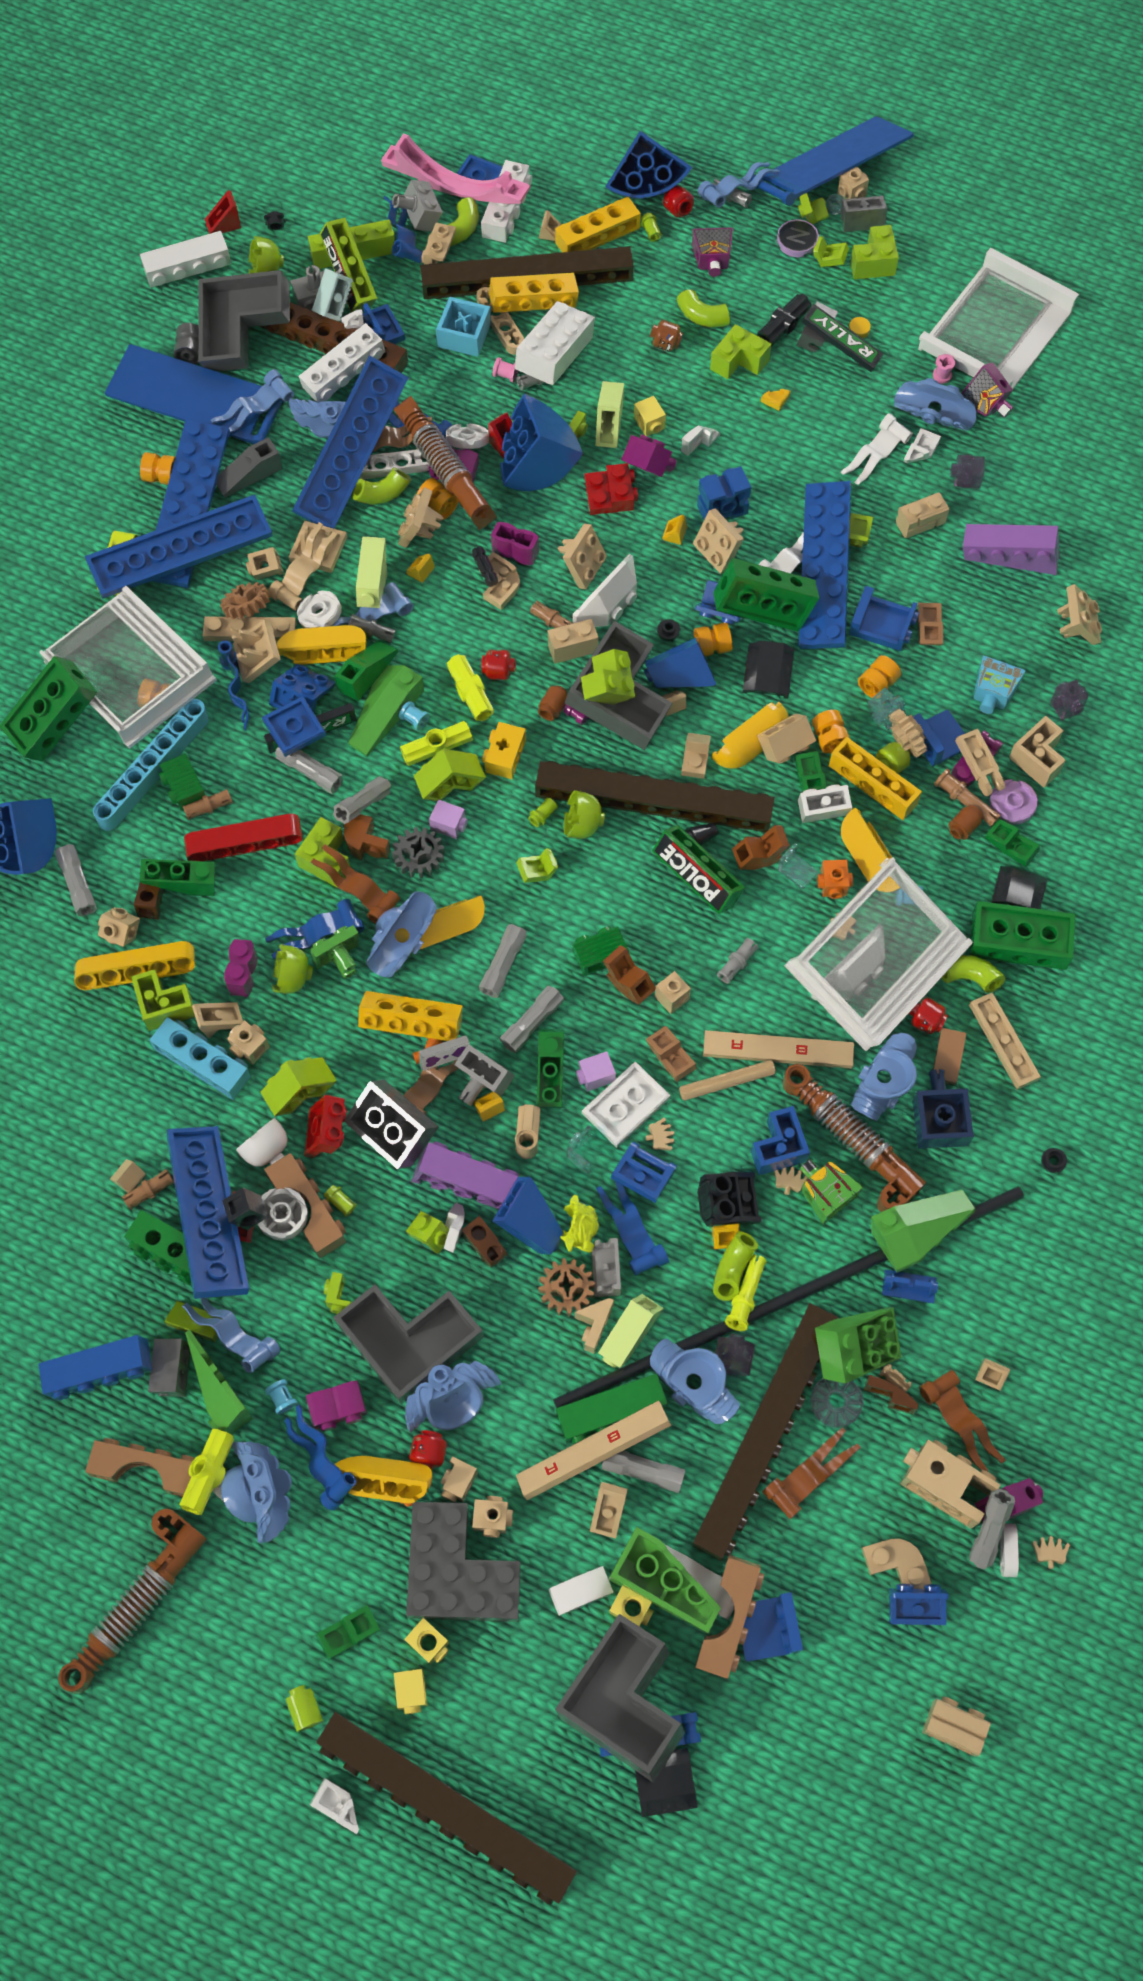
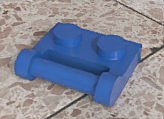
M633 1141L613 1171L611 1179L656 1203L678 1165L661 1160L639 1148L640 1145ZM635 1156L664 1173L661 1175L632 1158Z

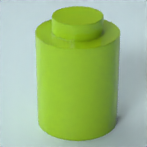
M305 1685L289 1691L290 1696L285 1700L296 1732L307 1730L323 1722L312 1688L306 1689Z

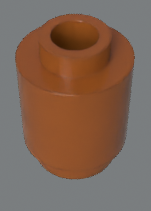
M558 685L548 688L538 705V714L542 718L553 721L559 717L566 705L565 700L568 695L566 689Z
M974 805L962 808L948 824L950 834L956 839L966 840L981 824L982 812Z

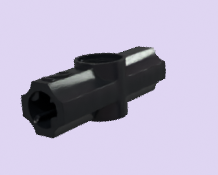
M803 293L797 294L783 308L781 306L773 312L770 321L757 333V336L771 343L772 347L785 333L787 335L792 333L797 326L798 320L811 308L808 297Z

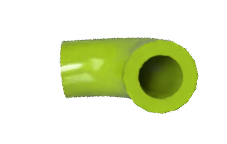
M473 198L461 199L456 208L459 215L454 222L447 224L455 227V234L450 247L465 241L476 230L479 222V211Z
M691 289L685 290L677 296L676 300L679 308L685 317L695 324L709 328L724 327L730 324L729 311L726 304H705L700 301L696 291Z
M393 467L387 477L379 482L359 479L353 489L352 498L358 502L370 505L387 503L404 491L411 482V478L404 471Z
M961 955L941 977L945 983L958 979H970L979 984L986 993L997 990L1005 981L1004 975L989 961L972 955Z
M737 1232L720 1260L713 1283V1293L720 1300L730 1301L738 1295L743 1272L758 1248L757 1241L748 1233Z

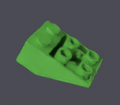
M893 1307L835 1319L815 1328L823 1379L846 1384L901 1358Z

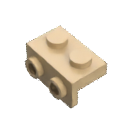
M435 223L433 231L429 235L426 249L422 253V263L424 265L436 264L438 261L443 262L455 234L454 226Z

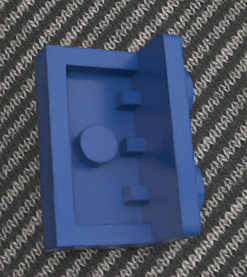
M367 303L363 305L364 324L366 323L381 339L393 344L405 340V334L388 304L372 310Z
M897 1584V1588H889V1623L946 1625V1599H949V1593L945 1589H941V1585L925 1584L924 1589H913L912 1584Z

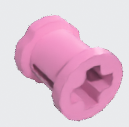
M943 354L937 357L935 363L937 368L933 371V379L941 384L948 383L951 380V370L955 366L953 356Z
M498 357L494 363L492 375L494 377L501 376L507 378L510 382L514 383L519 371L515 369V363L504 362L502 358Z

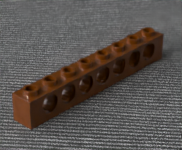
M291 302L290 323L259 326L271 333L279 334L290 341L299 342L308 348L316 349L324 354H327L357 330L355 328L346 329L341 322ZM382 339L385 353L378 360L402 373L408 364L407 349Z

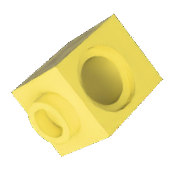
M654 396L634 404V419L645 436L659 433L665 429L666 414Z
M622 1585L609 1614L615 1617L621 1614L640 1627L641 1624L647 1626L654 1611L650 1609L652 1603L650 1600ZM632 1601L637 1602L641 1608L639 1615L634 1617L629 1616L625 1611L626 1604Z
M424 1618L404 1639L430 1665L434 1660L439 1663L449 1651L446 1648L449 1644L448 1640ZM426 1636H434L437 1640L436 1647L431 1651H425L422 1648V1640Z
M417 1669L394 1673L397 1708L399 1710L404 1709L405 1714L421 1712V1707L427 1706L424 1671Z

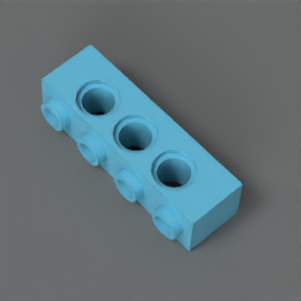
M167 1017L149 1040L154 1050L234 1100L251 1077L247 1069L248 1065L243 1060L237 1057L235 1060L232 1059L224 1048L219 1045L213 1047L207 1043L208 1039L198 1032L193 1034L188 1031L187 1025L178 1019L174 1022ZM180 1041H187L185 1046L176 1047ZM199 1054H207L203 1060H196ZM220 1066H227L224 1072H216Z

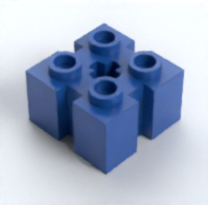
M741 466L729 468L719 477L714 474L699 479L700 495H698L697 507L703 520H705L709 510L715 508L724 518L731 517V519L748 514V498L751 495V485Z

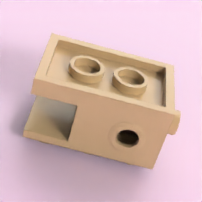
M927 1440L919 1452L910 1448L903 1460L910 1467L900 1485L970 1529L979 1524L985 1513L962 1500L961 1496L968 1484L989 1496L991 1492L996 1491L1001 1486L995 1482L996 1477L985 1470L979 1472L971 1467L972 1462L961 1455L955 1457L947 1452L948 1447L937 1440L933 1442Z

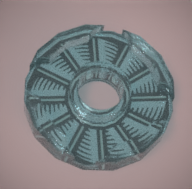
M822 1378L813 1387L810 1397L811 1410L815 1417L825 1426L832 1428L847 1427L854 1423L861 1414L864 1404L863 1393L860 1387L853 1382L854 1380L845 1384ZM833 1394L841 1395L844 1399V1405L840 1408L832 1406L830 1396Z

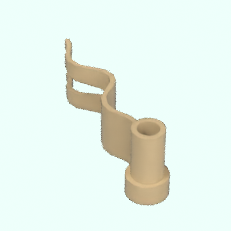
M320 522L308 535L302 554L289 565L282 582L274 581L268 590L272 599L275 601L280 600L295 611L303 601L299 596L308 577L321 566L327 547L338 535L336 532H333L319 545L314 558L311 559L315 538L323 527V524Z

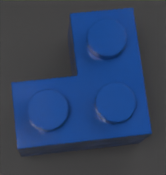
M794 1106L770 1112L767 1124L772 1138L754 1142L751 1149L758 1175L807 1162L810 1154Z

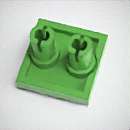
M343 926L336 930L331 938L327 940L322 938L313 944V948L310 949L311 958L317 970L330 962H334L344 979L356 973V964L349 954V951L359 946V934L355 926Z

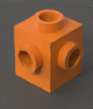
M823 860L820 870L821 874L817 875L818 888H822L823 897L839 899L847 896L849 887H853V875L848 873L847 860Z

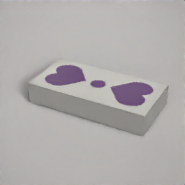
M467 1036L420 1050L419 1063L422 1071L457 1060L469 1044Z

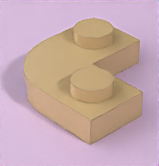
M492 552L488 558L494 569L493 572L498 577V584L489 587L483 593V599L502 610L517 593L520 579L517 569L513 564Z
M890 1539L861 1548L870 1576L896 1568L901 1584H912L913 1589H924L925 1584H932L920 1551L910 1542L902 1539Z

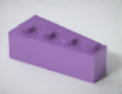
M966 524L963 542L964 560L1057 575L1060 553L1058 526Z
M429 1142L420 1154L411 1182L420 1184V1181L424 1180L429 1182L433 1189L439 1191L441 1189H453V1193L458 1197L470 1199L472 1196H475L478 1203L499 1209L517 1177H519L517 1172L508 1169L504 1171L497 1169L495 1164L489 1161L481 1160L479 1162L471 1159L472 1156L466 1152L457 1151L456 1153L448 1150V1147L442 1143L433 1142L432 1144Z

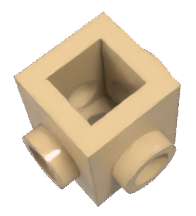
M858 167L843 173L839 178L837 194L842 199L866 197L869 183L867 175Z
M114 907L103 913L99 918L98 926L100 928L98 936L106 939L111 944H118L124 947L135 940L140 918L129 914L123 908Z
M246 1021L241 1025H236L230 1031L227 1038L231 1045L230 1051L239 1059L244 1057L252 1065L270 1046L267 1039L263 1036L264 1032L256 1024L251 1026Z
M487 1496V1500L475 1499L473 1531L484 1532L483 1536L494 1538L500 1537V1533L506 1534L507 1526L512 1527L513 1510H508V1502H503V1498L498 1496ZM492 1514L498 1515L494 1520L489 1519Z

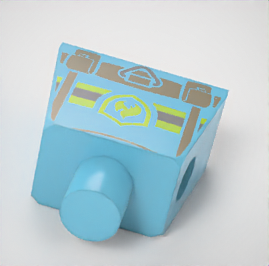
M983 655L974 691V699L981 702L980 710L983 713L991 714L995 707L1005 709L1018 689L1025 670Z

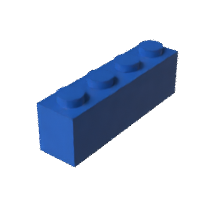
M139 1335L39 1363L43 1395L52 1397L54 1400L67 1399L70 1397L69 1394L74 1392L88 1393L94 1391L95 1386L102 1384L103 1386L116 1385L123 1378L137 1379L143 1377L144 1372L153 1370L148 1339Z

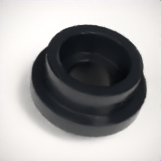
M666 619L658 624L657 633L662 640L670 642L679 636L680 626L676 621Z
M1050 1148L1042 1154L1041 1164L1046 1171L1059 1173L1066 1167L1067 1157L1060 1149ZM1055 1158L1058 1164H1051L1049 1159Z

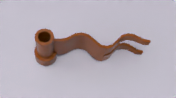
M324 844L322 849L337 861L345 879L332 866L314 858L311 860L313 865L322 869L331 877L333 883L339 889L356 896L370 910L367 917L375 925L378 921L377 919L385 911L394 908L400 900V897L394 891L389 890L385 893L371 878L354 871L339 852L328 847L326 844Z
M953 1370L948 1371L932 1382L927 1381L920 1385L919 1391L923 1399L929 1405L937 1404L944 1420L960 1435L970 1459L980 1470L988 1472L977 1453L972 1430L977 1434L981 1445L1001 1464L1006 1461L991 1443L984 1423L966 1406L961 1393L956 1387L960 1384V1380Z
M843 1427L783 1481L776 1478L762 1491L769 1500L772 1499L789 1519L793 1518L802 1509L798 1505L861 1448L857 1443L821 1466L822 1461L846 1432Z

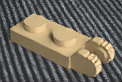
M975 729L958 736L955 742L976 781H978L983 795L989 796L993 793L990 782L987 779L990 775L997 791L1005 789V782L999 772V767L980 731Z

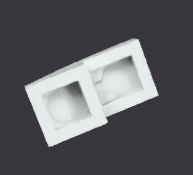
M603 1566L548 1589L559 1616L613 1593Z

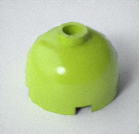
M254 236L249 250V262H251L253 270L249 269V274L277 271L279 268H283L284 257L280 255L279 248L275 242L265 237Z
M574 790L567 803L571 807L569 812H565L564 834L570 838L585 839L591 837L597 831L598 826H603L605 814L601 812V805L597 798L591 794Z
M280 944L279 948L281 951H277L273 977L278 978L277 985L272 984V989L276 993L292 994L302 989L306 980H311L313 967L308 965V958L302 950L297 947Z

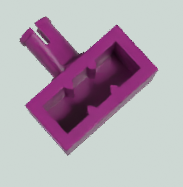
M641 434L640 438L631 435L621 459L628 464L660 477L663 476L665 470L671 472L676 466V459L671 457L672 451L665 448V443Z

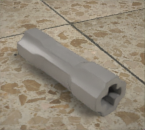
M277 747L275 752L276 759L306 775L329 793H335L342 785L343 775L329 766H324L301 749L284 757L279 747Z
M378 776L367 783L364 789L336 804L333 813L335 819L346 824L360 815L363 809L390 794L391 784L388 779Z
M74 845L59 847L55 851V855L70 891L75 912L78 916L93 914L97 907L88 888Z
M514 924L507 926L494 959L479 985V991L492 998L499 997L507 974L527 937V932L523 928Z
M547 986L525 1014L500 1037V1042L509 1051L517 1053L538 1026L564 1002V997L553 986Z
M625 1450L604 1460L602 1464L603 1470L640 1479L676 1493L680 1491L685 1474V1469L630 1454Z
M997 1489L990 1493L979 1535L975 1538L969 1554V1560L978 1568L986 1569L994 1564L1000 1537L1015 1504V1498L1006 1490Z

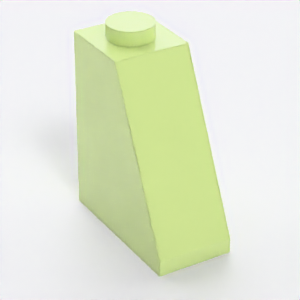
M602 382L597 409L595 446L617 448L624 383Z
M362 537L356 583L357 607L380 608L387 579L385 538Z
M643 1294L632 1299L598 1352L603 1356V1361L612 1367L618 1366L621 1368L624 1366L664 1308Z

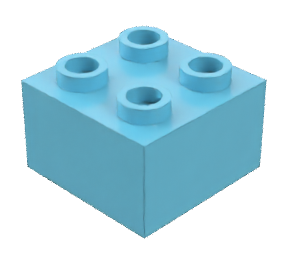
M449 297L436 328L437 346L478 357L491 326L490 306Z

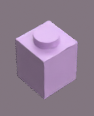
M438 799L429 818L430 830L457 839L459 833L465 831L468 819L465 817V809Z
M607 1051L579 1061V1070L576 1071V1075L580 1085L585 1084L587 1092L611 1084L616 1080V1073Z

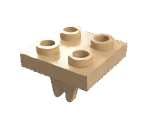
M424 487L420 494H415L411 505L408 504L404 512V517H406L405 523L402 522L398 530V535H400L398 545L406 548L415 535L431 539L433 537L431 532L440 528L441 524L437 521H442L443 516L428 507L432 494L431 490Z
M715 508L709 510L693 545L722 574L725 572L731 559L735 557L744 539L740 535L743 532V528H736L737 522H728Z
M304 521L290 552V562H293L302 554L306 539L317 524ZM323 526L315 538L311 559L314 558L321 542L333 532H336L338 535L327 547L323 562L318 570L332 573L346 542L347 533Z
M583 524L574 539H564L562 541L564 546L558 547L559 552L564 554L563 559L580 589H587L607 557L591 524Z
M1075 584L1066 587L1068 604L1057 609L1058 615L1062 614V618L1070 617L1071 623L1060 628V634H1064L1065 638L1080 634L1092 645L1101 643L1100 633L1102 632V627L1098 621L1097 613L1100 611L1098 603L1092 600L1084 590L1082 591Z
M265 619L249 631L240 629L238 630L239 635H232V640L235 641L233 646L237 654L242 681L247 683L252 682L281 660L271 622Z

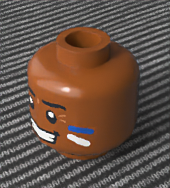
M663 319L658 325H653L649 337L653 338L652 344L654 347L671 352L674 348H678L683 332H680L678 324Z

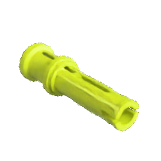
M756 1254L751 1257L739 1294L732 1299L731 1304L733 1307L730 1315L726 1316L725 1324L733 1330L745 1331L748 1328L747 1320L750 1312L755 1307L753 1298L767 1262L760 1255L758 1261H756Z

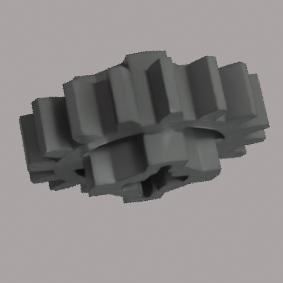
M414 827L413 833L405 830V837L397 836L399 843H393L395 851L392 852L393 859H396L395 866L401 867L402 874L409 871L411 878L414 877L415 873H419V877L423 878L424 872L431 876L432 868L440 869L438 862H444L442 854L445 851L444 846H441L442 839L436 838L434 831L428 834L427 828L424 827L422 832H418V828ZM403 855H405L406 859L410 860V863L404 859Z

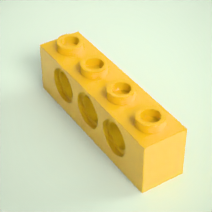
M625 197L556 227L555 243L561 252L592 250L640 229L641 213L631 199Z
M574 273L490 278L489 297L493 313L551 309L557 301L572 308L577 306L579 291Z
M848 737L832 752L829 767L904 821L918 805L922 793L921 790Z
M365 991L359 1005L358 1027L450 1041L458 1037L462 1022L463 1005Z

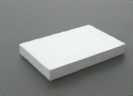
M634 1062L582 1110V1114L617 1148L666 1103L671 1095L639 1064Z

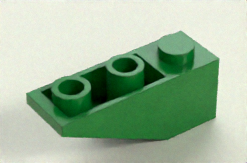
M378 641L347 659L334 675L340 693L359 701L396 656L398 649Z
M141 859L140 883L187 895L214 896L215 862Z
M539 1029L537 1107H562L564 1030Z

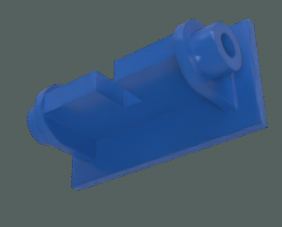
M885 1269L882 1295L934 1304L935 1293L938 1290L937 1278L904 1272L896 1273V1271Z

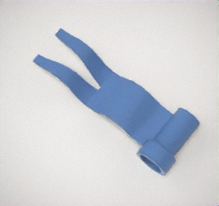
M756 162L742 179H738L733 175H727L716 186L710 181H703L698 187V195L704 200H709L719 208L725 204V197L729 196L737 187L744 186L749 190H753L758 186L764 175L767 173L777 174L780 171L778 169H762L751 181L759 167L770 166L768 162Z
M271 370L264 377L266 384L251 397L237 398L224 415L212 418L211 422L214 424L216 422L228 421L234 417L240 408L244 407L236 422L229 427L230 433L235 432L241 428L250 414L266 412L281 398L284 402H288L289 399L294 397V392L283 381L282 375L277 370Z
M391 582L384 587L385 594L382 596L380 608L361 607L355 616L369 621L372 619L377 621L380 617L395 612L399 616H405L413 610L414 604L408 597L403 595L394 582ZM339 617L333 626L349 624L351 617Z
M199 1298L204 1309L211 1316L220 1317L221 1319H206L201 1317L188 1303L183 1305V1308L195 1323L213 1327L224 1347L244 1358L241 1364L248 1373L254 1372L264 1362L272 1360L280 1353V1347L274 1339L266 1337L260 1341L255 1337L247 1335L240 1328L235 1315L231 1311L216 1309L207 1298Z

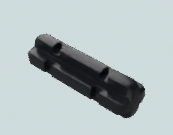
M482 546L473 548V558L477 561L476 564L485 578L486 585L488 587L497 585L498 577L493 572L494 569L488 556L485 555L484 548Z

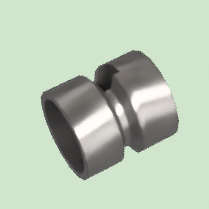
M193 323L180 324L176 330L174 358L196 365L199 363V326Z

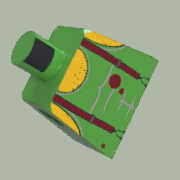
M810 1159L800 1168L808 1178L803 1183L801 1190L822 1224H825L857 1198L863 1187L833 1162L827 1163L820 1169Z

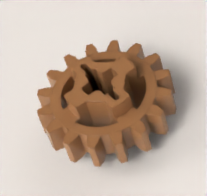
M249 582L246 586L244 584L238 585L236 589H231V593H226V598L221 599L222 603L220 606L227 618L231 617L234 620L236 617H239V619H242L244 616L251 617L254 613H259L258 609L265 608V604L270 602V595L264 584L259 585V582H256L252 585Z
M563 1258L562 1265L558 1266L553 1261L552 1270L549 1268L544 1269L547 1277L539 1278V1282L544 1286H540L538 1289L539 1293L545 1294L541 1297L542 1303L549 1301V1311L557 1308V1315L560 1316L564 1310L569 1317L572 1314V1310H581V1305L589 1306L587 1298L594 1297V1292L589 1289L595 1287V1282L588 1281L592 1277V1273H584L585 1264L577 1267L575 1259L572 1260L571 1264H567L566 1259ZM570 1272L577 1274L580 1278L576 1279ZM561 1273L556 1281H551L554 1276ZM565 1278H567V1283H569L570 1287L569 1297L566 1296L565 1289L563 1288ZM577 1294H582L578 1300L573 1302V1298ZM553 1296H558L563 1300V1303L555 1300Z

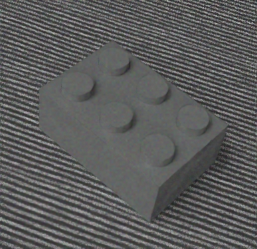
M386 1080L370 1081L344 1121L397 1169L413 1166L439 1128L438 1125Z

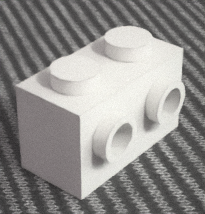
M831 785L821 790L808 789L800 793L798 799L802 823L846 816L852 809L848 785Z

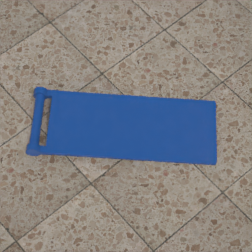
M875 116L772 169H778L780 172L764 175L755 189L759 188L781 199L785 205L791 206L795 199L911 139L914 137V133ZM765 181H768V182H770V183H772V184H774V185H776V186H778V187H780V188L786 190L787 192H785V191H783V190H781V189H779V188H777V187H775V186H773V185H771V184H769V183H767V182H765Z
M130 344L105 391V396L184 422L187 419L213 424L211 419L224 415L237 398L251 397L262 386ZM282 398L271 406L257 435L251 434L261 415L260 413L250 414L241 428L230 433L229 436L253 445L264 440L281 404L284 403ZM244 407L240 408L230 420L216 422L213 425L232 426Z

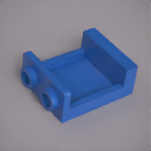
M865 586L851 622L849 635L901 651L903 644H908L912 635V630H909L910 625L915 626L919 612L916 611L918 603L913 602L911 608L886 601L874 597V588Z

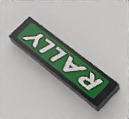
M815 304L812 305L801 321L870 372H872L883 356L882 352Z
M352 703L316 716L326 733L357 721ZM270 733L265 734L264 738L269 753L276 752L278 745Z

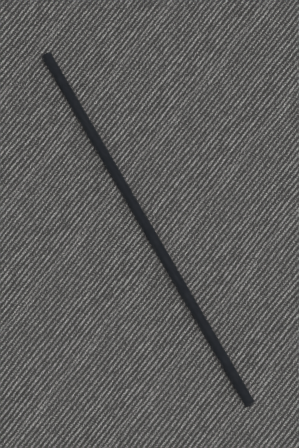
M1017 1186L974 1206L975 1212L959 1227L1024 1198L1021 1188ZM882 1249L877 1250L755 1306L754 1310L750 1312L747 1322L750 1324L881 1264L888 1259ZM722 1321L675 1344L684 1351L695 1349L735 1330L728 1327L725 1321ZM651 1354L554 1398L555 1407L559 1408L593 1396L652 1369L650 1365Z

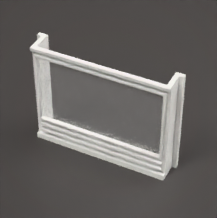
M990 248L986 253L983 267L930 333L924 331L921 334L918 350H924L935 357L949 354L955 360L954 367L972 377L978 373L983 365L993 362L1013 390L1070 316L1079 294Z
M127 586L122 588L120 594L44 652L42 650L39 652L46 665L53 656L74 662L98 692L89 704L118 732L122 741L129 749L217 681L207 662Z
M894 857L886 858L879 865L881 869L805 950L784 965L865 1051L870 1047L880 1045L973 943L895 862Z

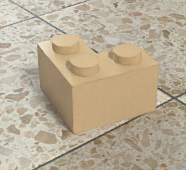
M1045 716L1014 744L1009 759L1045 788L1060 774L1066 761L1053 750L1064 730Z

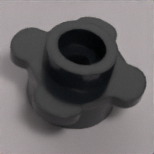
M273 211L265 215V225L268 229H282L284 223H286L284 213Z

